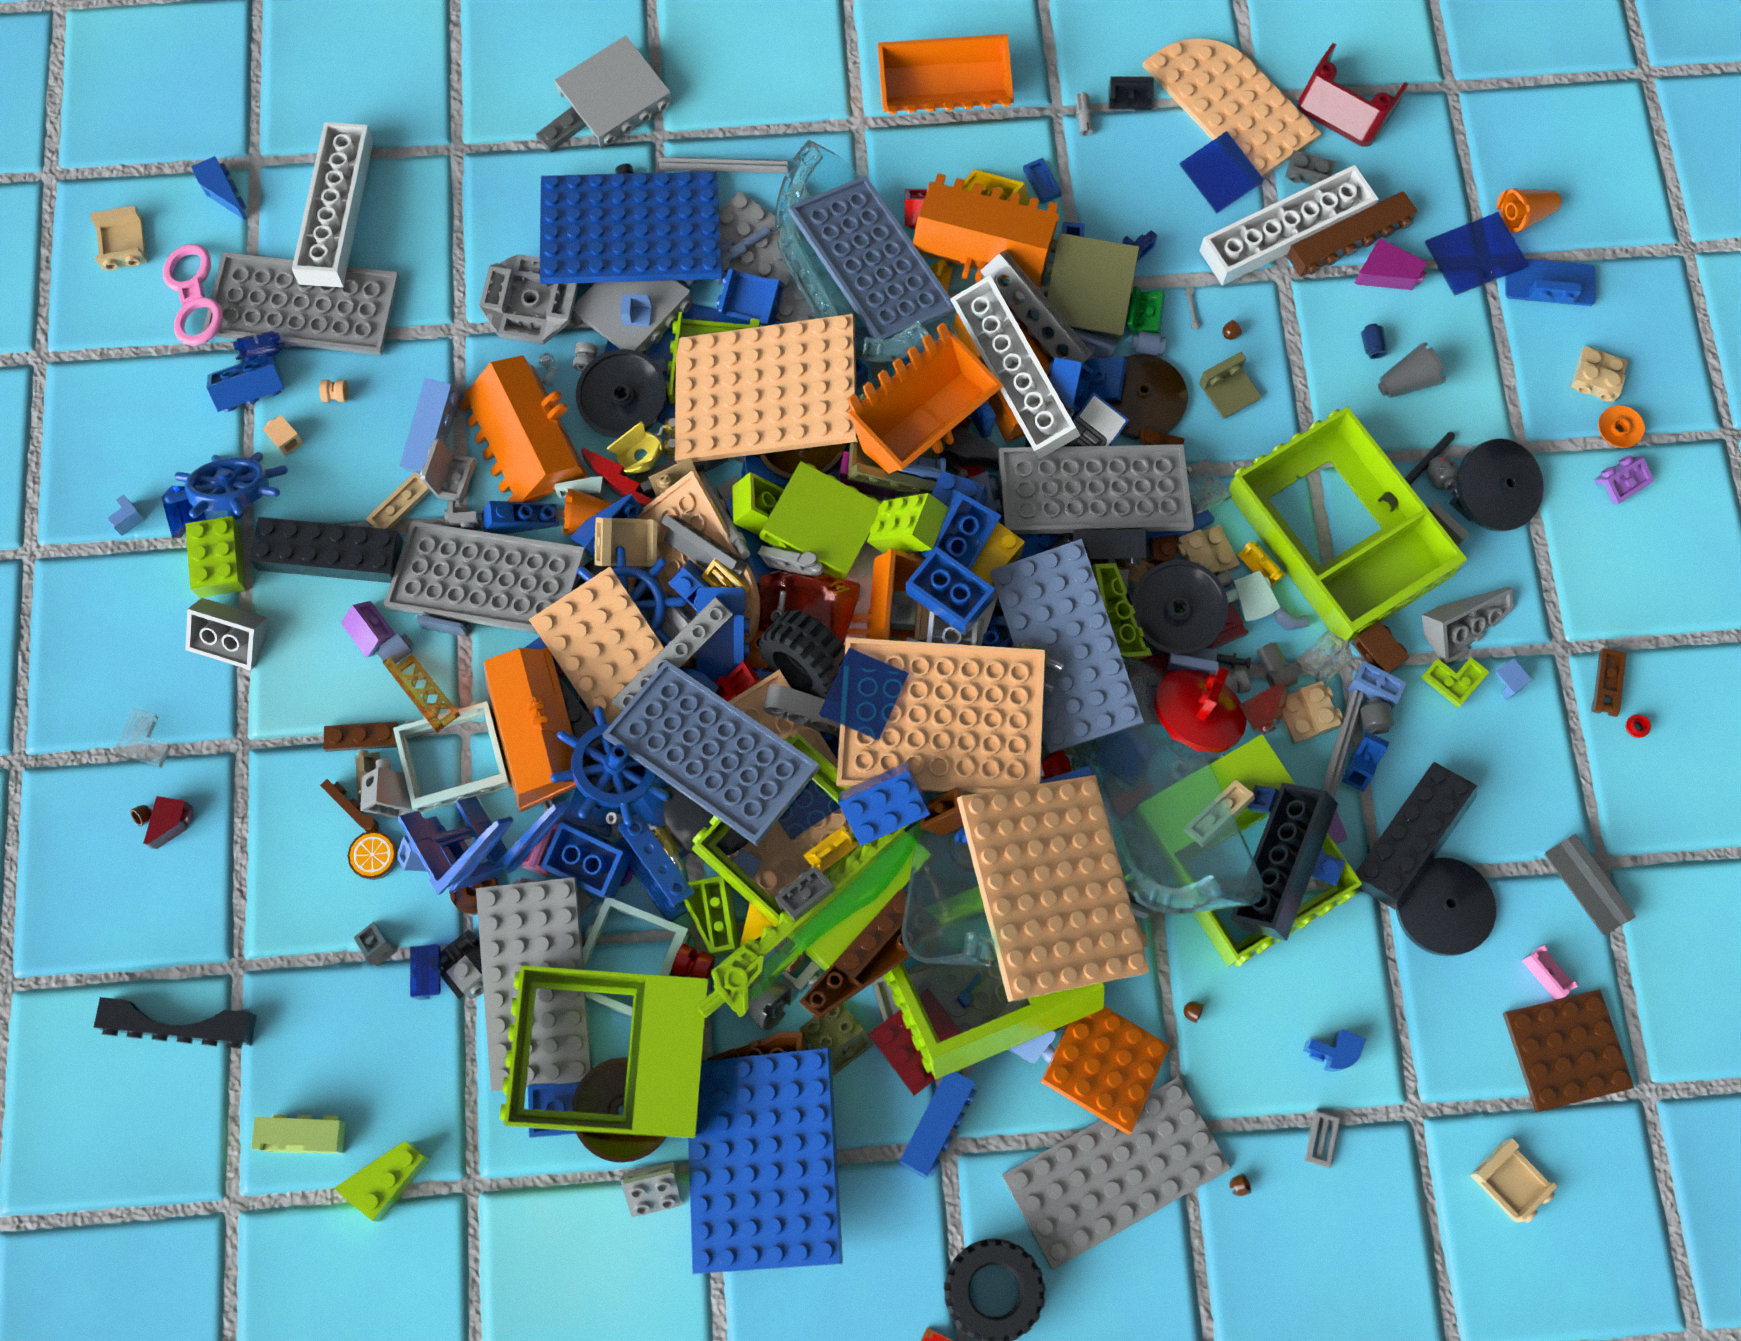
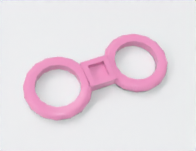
M196 244L184 245L173 251L163 267V278L166 285L179 292L180 302L183 306L178 311L174 320V332L178 340L192 346L205 344L214 338L223 323V310L220 304L212 298L205 297L202 284L211 270L210 254L205 248ZM191 254L199 255L201 266L196 275L187 281H175L174 269L180 259ZM198 308H210L212 310V321L209 327L198 335H187L185 332L187 317Z

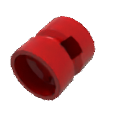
M683 943L672 964L671 974L678 977L688 976L690 978L708 979L716 956L704 951L697 953L696 948Z

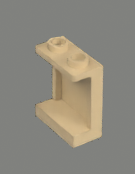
M135 205L90 213L91 221L97 231L99 255H96L95 258L103 270H116L120 267L138 266L139 264L148 263L143 216Z
M596 518L595 565L617 566L616 547L623 546L625 548L626 566L652 567L660 558V551L657 548V538L660 537L658 520Z
M1511 1138L1504 1140L1470 1176L1514 1222H1529L1537 1215L1538 1211L1536 1208L1541 1203H1548L1555 1196L1553 1191L1558 1185L1555 1182H1549L1517 1150L1520 1146Z

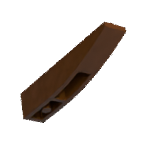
M900 889L802 997L799 1003L819 1020L906 961L939 922Z

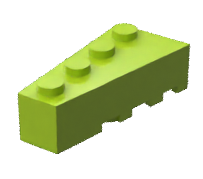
M1116 563L1092 565L1091 567L1123 662L1138 661L1151 656L1150 648H1146L1142 638L1144 636L1142 628H1138L1134 618L1135 610L1133 605L1129 604L1125 595L1127 590Z

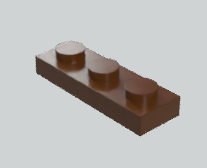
M384 722L324 726V750L330 752L396 748L397 743L393 728L398 727V723Z

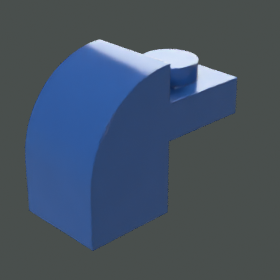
M1367 732L1354 750L1341 782L1364 792L1372 780L1377 764L1386 752L1389 742Z
M1341 1029L1336 1032L1332 1046L1310 1039L1306 1041L1303 1051L1309 1053V1057L1316 1061L1324 1062V1059L1327 1060L1324 1070L1330 1072L1341 1071L1357 1062L1361 1056L1366 1038Z

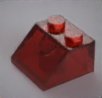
M1283 681L1239 705L1252 729L1257 734L1263 733V735H1267L1276 730L1275 725L1280 723L1289 689Z

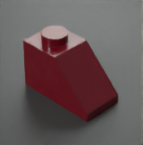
M156 796L143 844L152 849H158L187 830L188 823H191L193 819V806L184 800Z

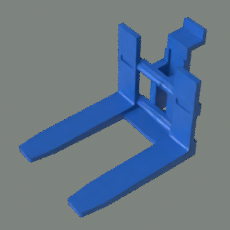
M476 796L461 799L455 803L468 826L446 831L437 816L424 819L420 811L400 815L397 819L410 840L409 845L414 854H418L431 877L430 882L437 895H439L447 888L455 893L460 888L473 887L475 884L498 877L505 869H508L509 873L514 872L558 822L570 806V803L566 800L552 805L509 850L505 847L501 837L513 823L512 816L498 819L492 824ZM475 837L476 841L468 847L464 840ZM485 857L488 859L487 862L481 863Z

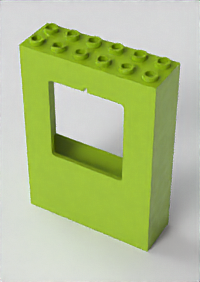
M1348 406L1341 411L1339 409L1334 410L1328 415V419L1323 422L1320 420L1316 421L1305 433L1298 432L1287 444L1281 443L1277 445L1269 455L1265 456L1263 454L1253 461V465L1248 468L1243 466L1234 473L1235 477L1230 482L1227 492L1228 496L1342 647L1353 641L1359 634L1377 621L1383 622L1452 578L1468 560ZM1331 463L1381 529L1323 566H1319L1270 502L1269 498L1297 482L1296 476L1302 479L1324 464ZM1385 492L1392 493L1398 500V506L1392 512L1388 502L1384 500L1378 501Z

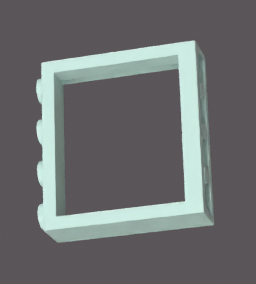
M488 701L472 702L470 706L461 709L459 707L450 708L446 713L440 715L429 714L424 716L422 720L415 722L405 721V724L393 728L414 811H420L422 814L453 805L461 799L473 796L480 797L512 787L492 708ZM485 717L500 774L421 797L407 739Z
M605 898L604 902L600 901L595 915H597L594 925H589L585 934L587 941L584 948L582 947L584 970L610 910L613 908L676 933L658 974L672 976V964L680 946L683 943L686 944L690 935L689 929L612 898ZM585 992L587 1000L632 1017V1007L598 993Z

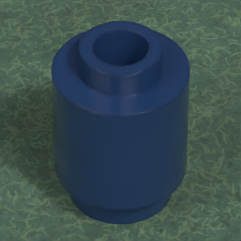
M1378 324L1365 326L1361 332L1365 353L1369 355L1370 359H1378L1385 356L1388 345L1383 327L1378 326Z

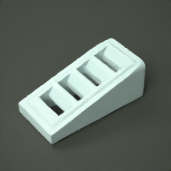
M603 476L556 483L555 491L558 498L566 499L567 488L604 500L606 485Z

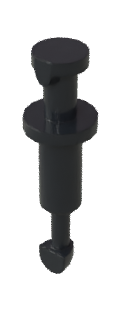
M1233 653V656L1217 654L1216 662L1231 665L1232 669H1234L1235 665L1247 666V669H1250L1251 657L1242 659L1236 658V653Z

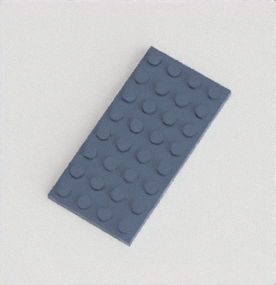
M867 176L789 206V214L878 346L956 313L950 296Z
M1082 539L990 570L1014 647L1045 650V655L1064 664L1061 672L1044 666V682L1054 687L1051 694L1043 691L1042 732L1049 753L1053 754L1144 724Z
M667 660L602 734L613 745L620 744L625 746L630 757L756 846H758L821 768L818 762Z

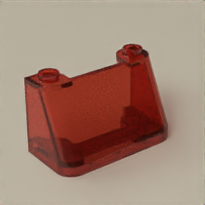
M784 570L760 575L759 631L765 632L774 623L771 620V614L777 610L780 592L785 591L784 612L799 610L802 613L810 614L811 617L819 619L824 626H828L832 630L831 632L835 636L837 635L844 645L860 595L859 583L824 574L811 576Z

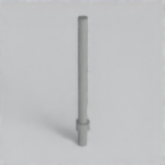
M699 471L698 475L727 526L732 546L739 551L742 558L749 557L750 551L746 546V539L741 532H738L705 472Z

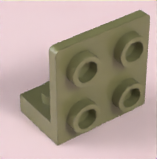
M1242 351L1204 371L1199 382L1200 387L1223 419L1259 401L1261 398L1260 393L1243 371L1246 357Z
M843 1004L819 1020L813 1017L799 1028V1031L804 1033L806 1040L813 1049H831L833 1076L873 1046L863 1027Z

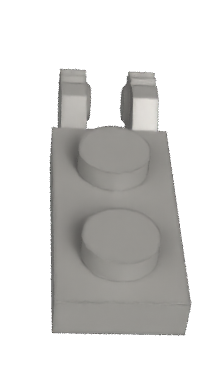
M761 546L758 551L766 565L771 568L811 576H818L824 572V566L821 562H818V557L811 552L801 554L794 550L791 552L785 551L775 546L772 548Z

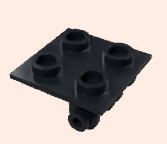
M470 929L429 960L433 969L439 973L458 999L465 994L446 971L466 955L482 974L480 942Z

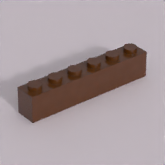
M1402 191L1291 245L1287 258L1300 277L1306 274L1312 275L1325 265H1333L1339 258L1345 255L1347 257L1353 255L1363 246L1369 247L1373 245L1379 238H1388L1396 230L1408 228L1413 224V219L1418 211L1406 193Z

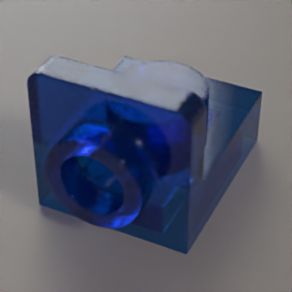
M1150 230L1146 235H1140L1135 242L1128 236H1125L1122 244L1139 246L1137 263L1155 247L1158 235Z

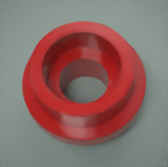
M1635 714L1627 719L1625 727L1632 737L1643 738L1649 734L1651 724L1647 717ZM1634 724H1638L1640 726V730H1637Z

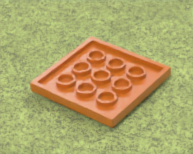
M1104 1006V1009L1067 1024L1040 1082L1128 1135L1134 1129L1170 1045Z

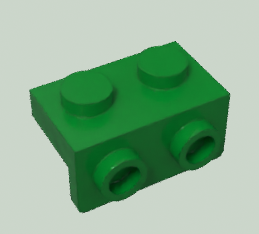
M1133 286V292L1130 294L1129 300L1130 313L1126 316V325L1130 328L1133 335H1138L1139 330L1160 334L1165 301L1164 291L1141 292L1139 286Z

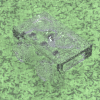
M1327 630L1296 660L1297 667L1314 676L1317 683L1323 681V684H1325L1343 666L1347 665L1352 658L1349 642Z

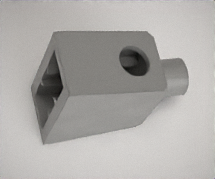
M390 759L376 760V768L365 774L362 778L360 808L364 812L397 819L400 815L413 811L405 776L402 772L391 770Z

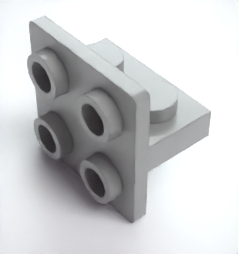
M674 1162L623 1174L622 1188L632 1217L643 1216L682 1205Z

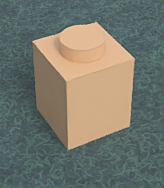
M282 415L270 420L263 428L285 457L303 444L297 432Z

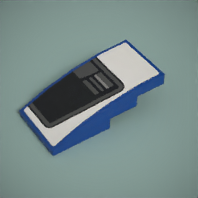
M1092 392L1079 411L1075 412L1071 417L1081 436L1062 447L1111 446L1129 419Z

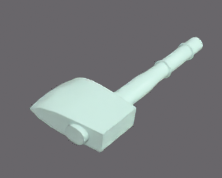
M1261 571L1234 580L1232 583L1234 589L1226 592L1228 604L1238 600L1245 621L1265 617L1280 609L1279 603L1270 588V581L1267 576L1264 577Z

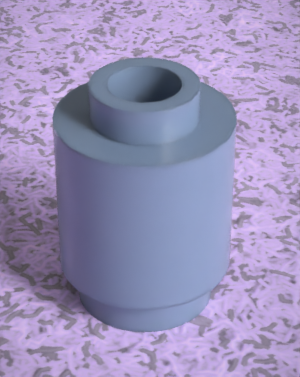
M1139 330L1138 335L1134 334L1132 348H1135V353L1163 355L1166 337L1161 336L1159 333Z
M396 633L380 645V649L376 652L387 666H390L392 663L395 665L413 651L411 646L414 644L405 633L402 636Z

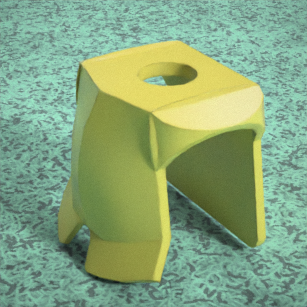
M642 421L607 448L616 454L617 463L624 466V471L629 476H637L652 470L663 454L661 441L654 434L645 431ZM639 449L645 450L647 455L640 461H637L635 459L636 451Z

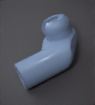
M1283 607L1274 612L1275 620L1286 630L1309 626V620L1306 615L1294 617Z

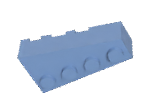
M429 378L424 379L400 467L412 472L421 473V469L428 457V449L434 439H441L445 444L464 395L453 385Z

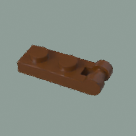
M1602 648L1599 651L1594 700L1591 706L1592 712L1599 714L1606 712L1609 716H1618L1621 706L1626 662L1625 652ZM1604 697L1611 698L1610 704L1604 703Z
M326 779L320 785L366 832L379 830V823L368 814L363 815L360 812L361 805L354 798L349 801L344 796L347 791L337 781L332 784Z

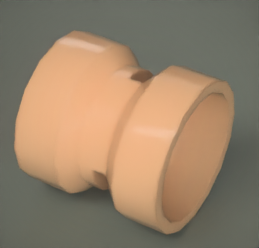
M321 380L319 390L322 402H331L332 400L347 402L348 384L346 380H337L336 382Z

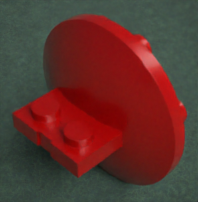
M1220 666L1215 674H1207L1195 670H1178L1162 679L1155 690L1154 708L1158 719L1173 740L1180 741L1184 745L1193 748L1196 752L1210 753L1226 751L1238 743L1246 729V714L1239 698L1225 684L1229 672L1227 669Z

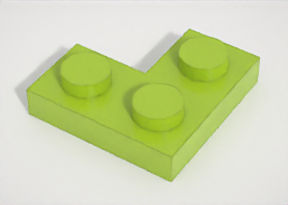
M1470 657L1459 671L1455 673L1437 658L1420 678L1459 708L1489 674V671Z

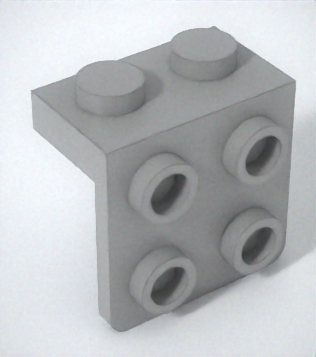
M435 438L428 449L426 463L421 469V480L437 498L463 503L477 461L473 457L453 454L441 439Z

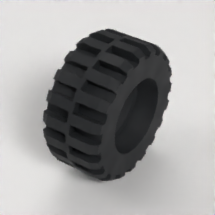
M799 610L786 611L760 637L759 650L763 654L764 662L768 664L771 672L780 670L792 689L829 700L843 685L845 645L819 619L813 618L810 614L802 613Z
M995 1238L970 1244L957 1254L946 1273L944 1299L950 1313L949 1315L958 1328L978 1341H1014L1023 1334L1028 1333L1041 1316L1040 1312L1044 1308L1045 1303L1044 1291H1046L1045 1283H1043L1042 1271L1037 1266L1033 1256L1028 1254L1018 1244ZM988 1265H999L1008 1269L1015 1276L1019 1287L1016 1305L1010 1312L1000 1317H989L982 1314L975 1308L970 1297V1283L973 1276L981 1268Z

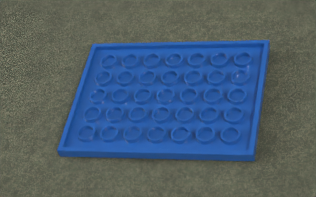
M717 171L541 176L540 284L722 279Z
M823 1048L701 1061L695 1138H688L693 1274L843 1264L831 1049Z

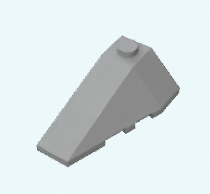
M1508 586L1441 605L1422 614L1424 637L1444 664H1448L1465 655L1469 651L1468 646L1474 640H1481L1484 637L1483 632L1490 625L1495 626L1514 609L1512 587Z

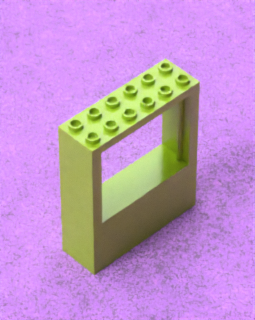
M797 733L793 738L789 735L785 741L820 764L821 768L812 780L838 803L839 793L851 787L836 786L837 768L800 734ZM714 816L709 822L712 825L708 830L704 827L692 840L695 843L692 850L777 927L780 913L785 912V910L782 911L772 896L716 846L731 827ZM902 830L787 937L795 945L796 943L804 949V953L824 971L828 970L891 898L915 875L931 854L908 833ZM878 839L871 841V844L876 845ZM859 844V846L823 872L825 877L829 880L830 871L837 869L843 872L847 858L852 856L860 858L863 846Z
M1263 734L1142 803L1132 816L1140 829L1149 831L1153 839L1152 844L1159 851L1165 863V870L1227 967L1235 964L1236 967L1242 965L1254 956L1252 952L1255 951L1258 955L1275 944L1274 939L1277 942L1282 941V939L1253 933L1236 944L1186 864L1270 814L1252 812L1246 807L1204 848L1188 837L1184 829L1235 780L1252 793L1255 785L1276 788L1280 790L1282 783L1296 785ZM1328 833L1322 848L1325 849L1324 853L1345 861L1340 877L1335 886L1329 884V889L1300 905L1289 936L1296 931L1294 927L1300 930L1317 918L1316 914L1320 918L1338 906L1336 902L1340 906L1358 894L1356 889L1362 885Z
M979 886L924 908L925 911L939 922L930 934L983 912L987 918ZM901 963L883 976L886 985L892 988V997L897 1008L901 1007L903 1012L902 1019L906 1028L911 1029L913 1034L912 1040L916 1050H921L925 1070L927 1073L932 1072L935 1080L1104 1009L1103 983L1027 998L1030 1005L940 1042L904 964Z
M521 965L520 972H515L514 987L515 990H518L517 998H512L511 1013L515 1016V1024H510L508 1040L512 1042V1051L507 1050L505 1066L510 1068L509 1077H504L503 1093L507 1094L506 1104H501L500 1120L504 1121V1126L695 1138L705 1017L696 1006L707 996L708 979ZM536 988L634 995L623 1115L524 1109Z

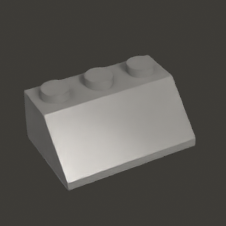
M201 598L187 609L185 650L252 670L266 640L268 618Z

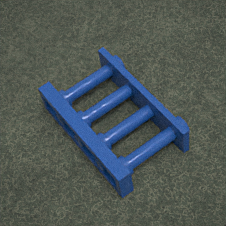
M637 813L633 816L634 823L632 826H626L624 822L617 826L624 837L614 843L634 852L628 867L664 919L672 922L688 912L684 900L694 895L695 892L640 814Z

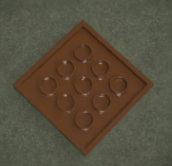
M1600 989L1503 1013L1535 1112L1635 1088Z

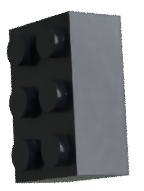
M1146 529L1073 531V541L1082 539L1090 564H1095V559H1103V564H1117L1118 559H1127V563H1142V558H1147Z

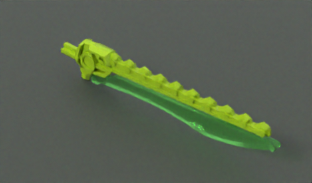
M917 822L887 851L884 847L907 826L878 838L876 845L871 844V842L863 845L860 858L855 856L848 857L843 872L838 871V869L830 871L829 881L834 885L835 891L833 893H835L875 855L878 857L875 862L765 961L763 975L750 987V990H748V986L762 972L764 956L833 893L796 922L786 911L781 912L777 927L771 925L764 926L760 941L754 939L747 940L746 945L743 944L711 971L715 991L696 1006L699 1012L707 1018L726 1002L733 1011L737 1012L739 1017H743L749 1008V1001L757 1000L770 984L814 941L854 912L873 902L886 889L910 856L923 830L921 822Z

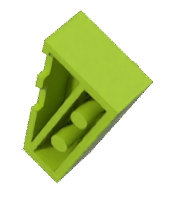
M721 876L688 882L695 894L684 900L709 952L716 957L732 954L740 947L731 885Z
M403 1141L333 1189L371 1221L380 1222L428 1163L430 1158L412 1143Z

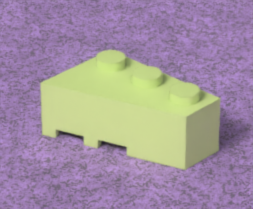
M272 1114L271 1117H255L251 1149L263 1152L343 1154L346 1122L338 1120L339 1116L323 1115L322 1120L313 1119L312 1115H297V1119L287 1118L288 1115Z

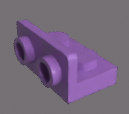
M1632 455L1620 459L1618 465L1603 470L1601 475L1594 479L1596 484L1605 485L1613 504L1621 503L1654 482L1644 457H1632Z

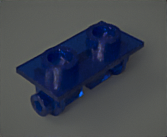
M270 331L256 335L259 343L255 342L252 335L237 338L233 345L235 350L240 352L236 360L245 359V361H251L258 358L259 355L266 354L267 357L279 354L285 343H278L280 341L279 333Z

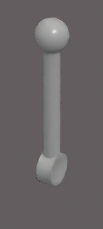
M1187 287L1184 294L1189 300L1192 316L1191 327L1196 330L1200 327V323L1196 319L1192 298L1194 290L1191 287Z

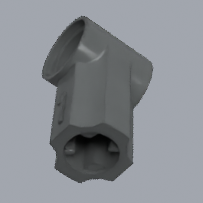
M1276 642L1266 644L1257 650V654L1267 672V682L1273 692L1298 683L1294 668L1286 663Z

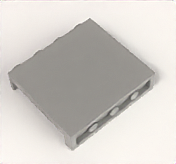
M626 35L554 80L559 95L561 97L565 96L598 139L600 148L611 145L618 137L630 133L634 127L642 122H647L654 114L666 110L672 104L670 91Z
M676 280L594 283L574 304L572 315L574 320L580 325L582 322H585L619 349L634 350L646 355L648 349L661 340L663 333L668 328L673 327V321L677 320L678 313L687 312L693 301L690 290ZM622 294L650 296L652 303L650 326L623 325L620 315Z

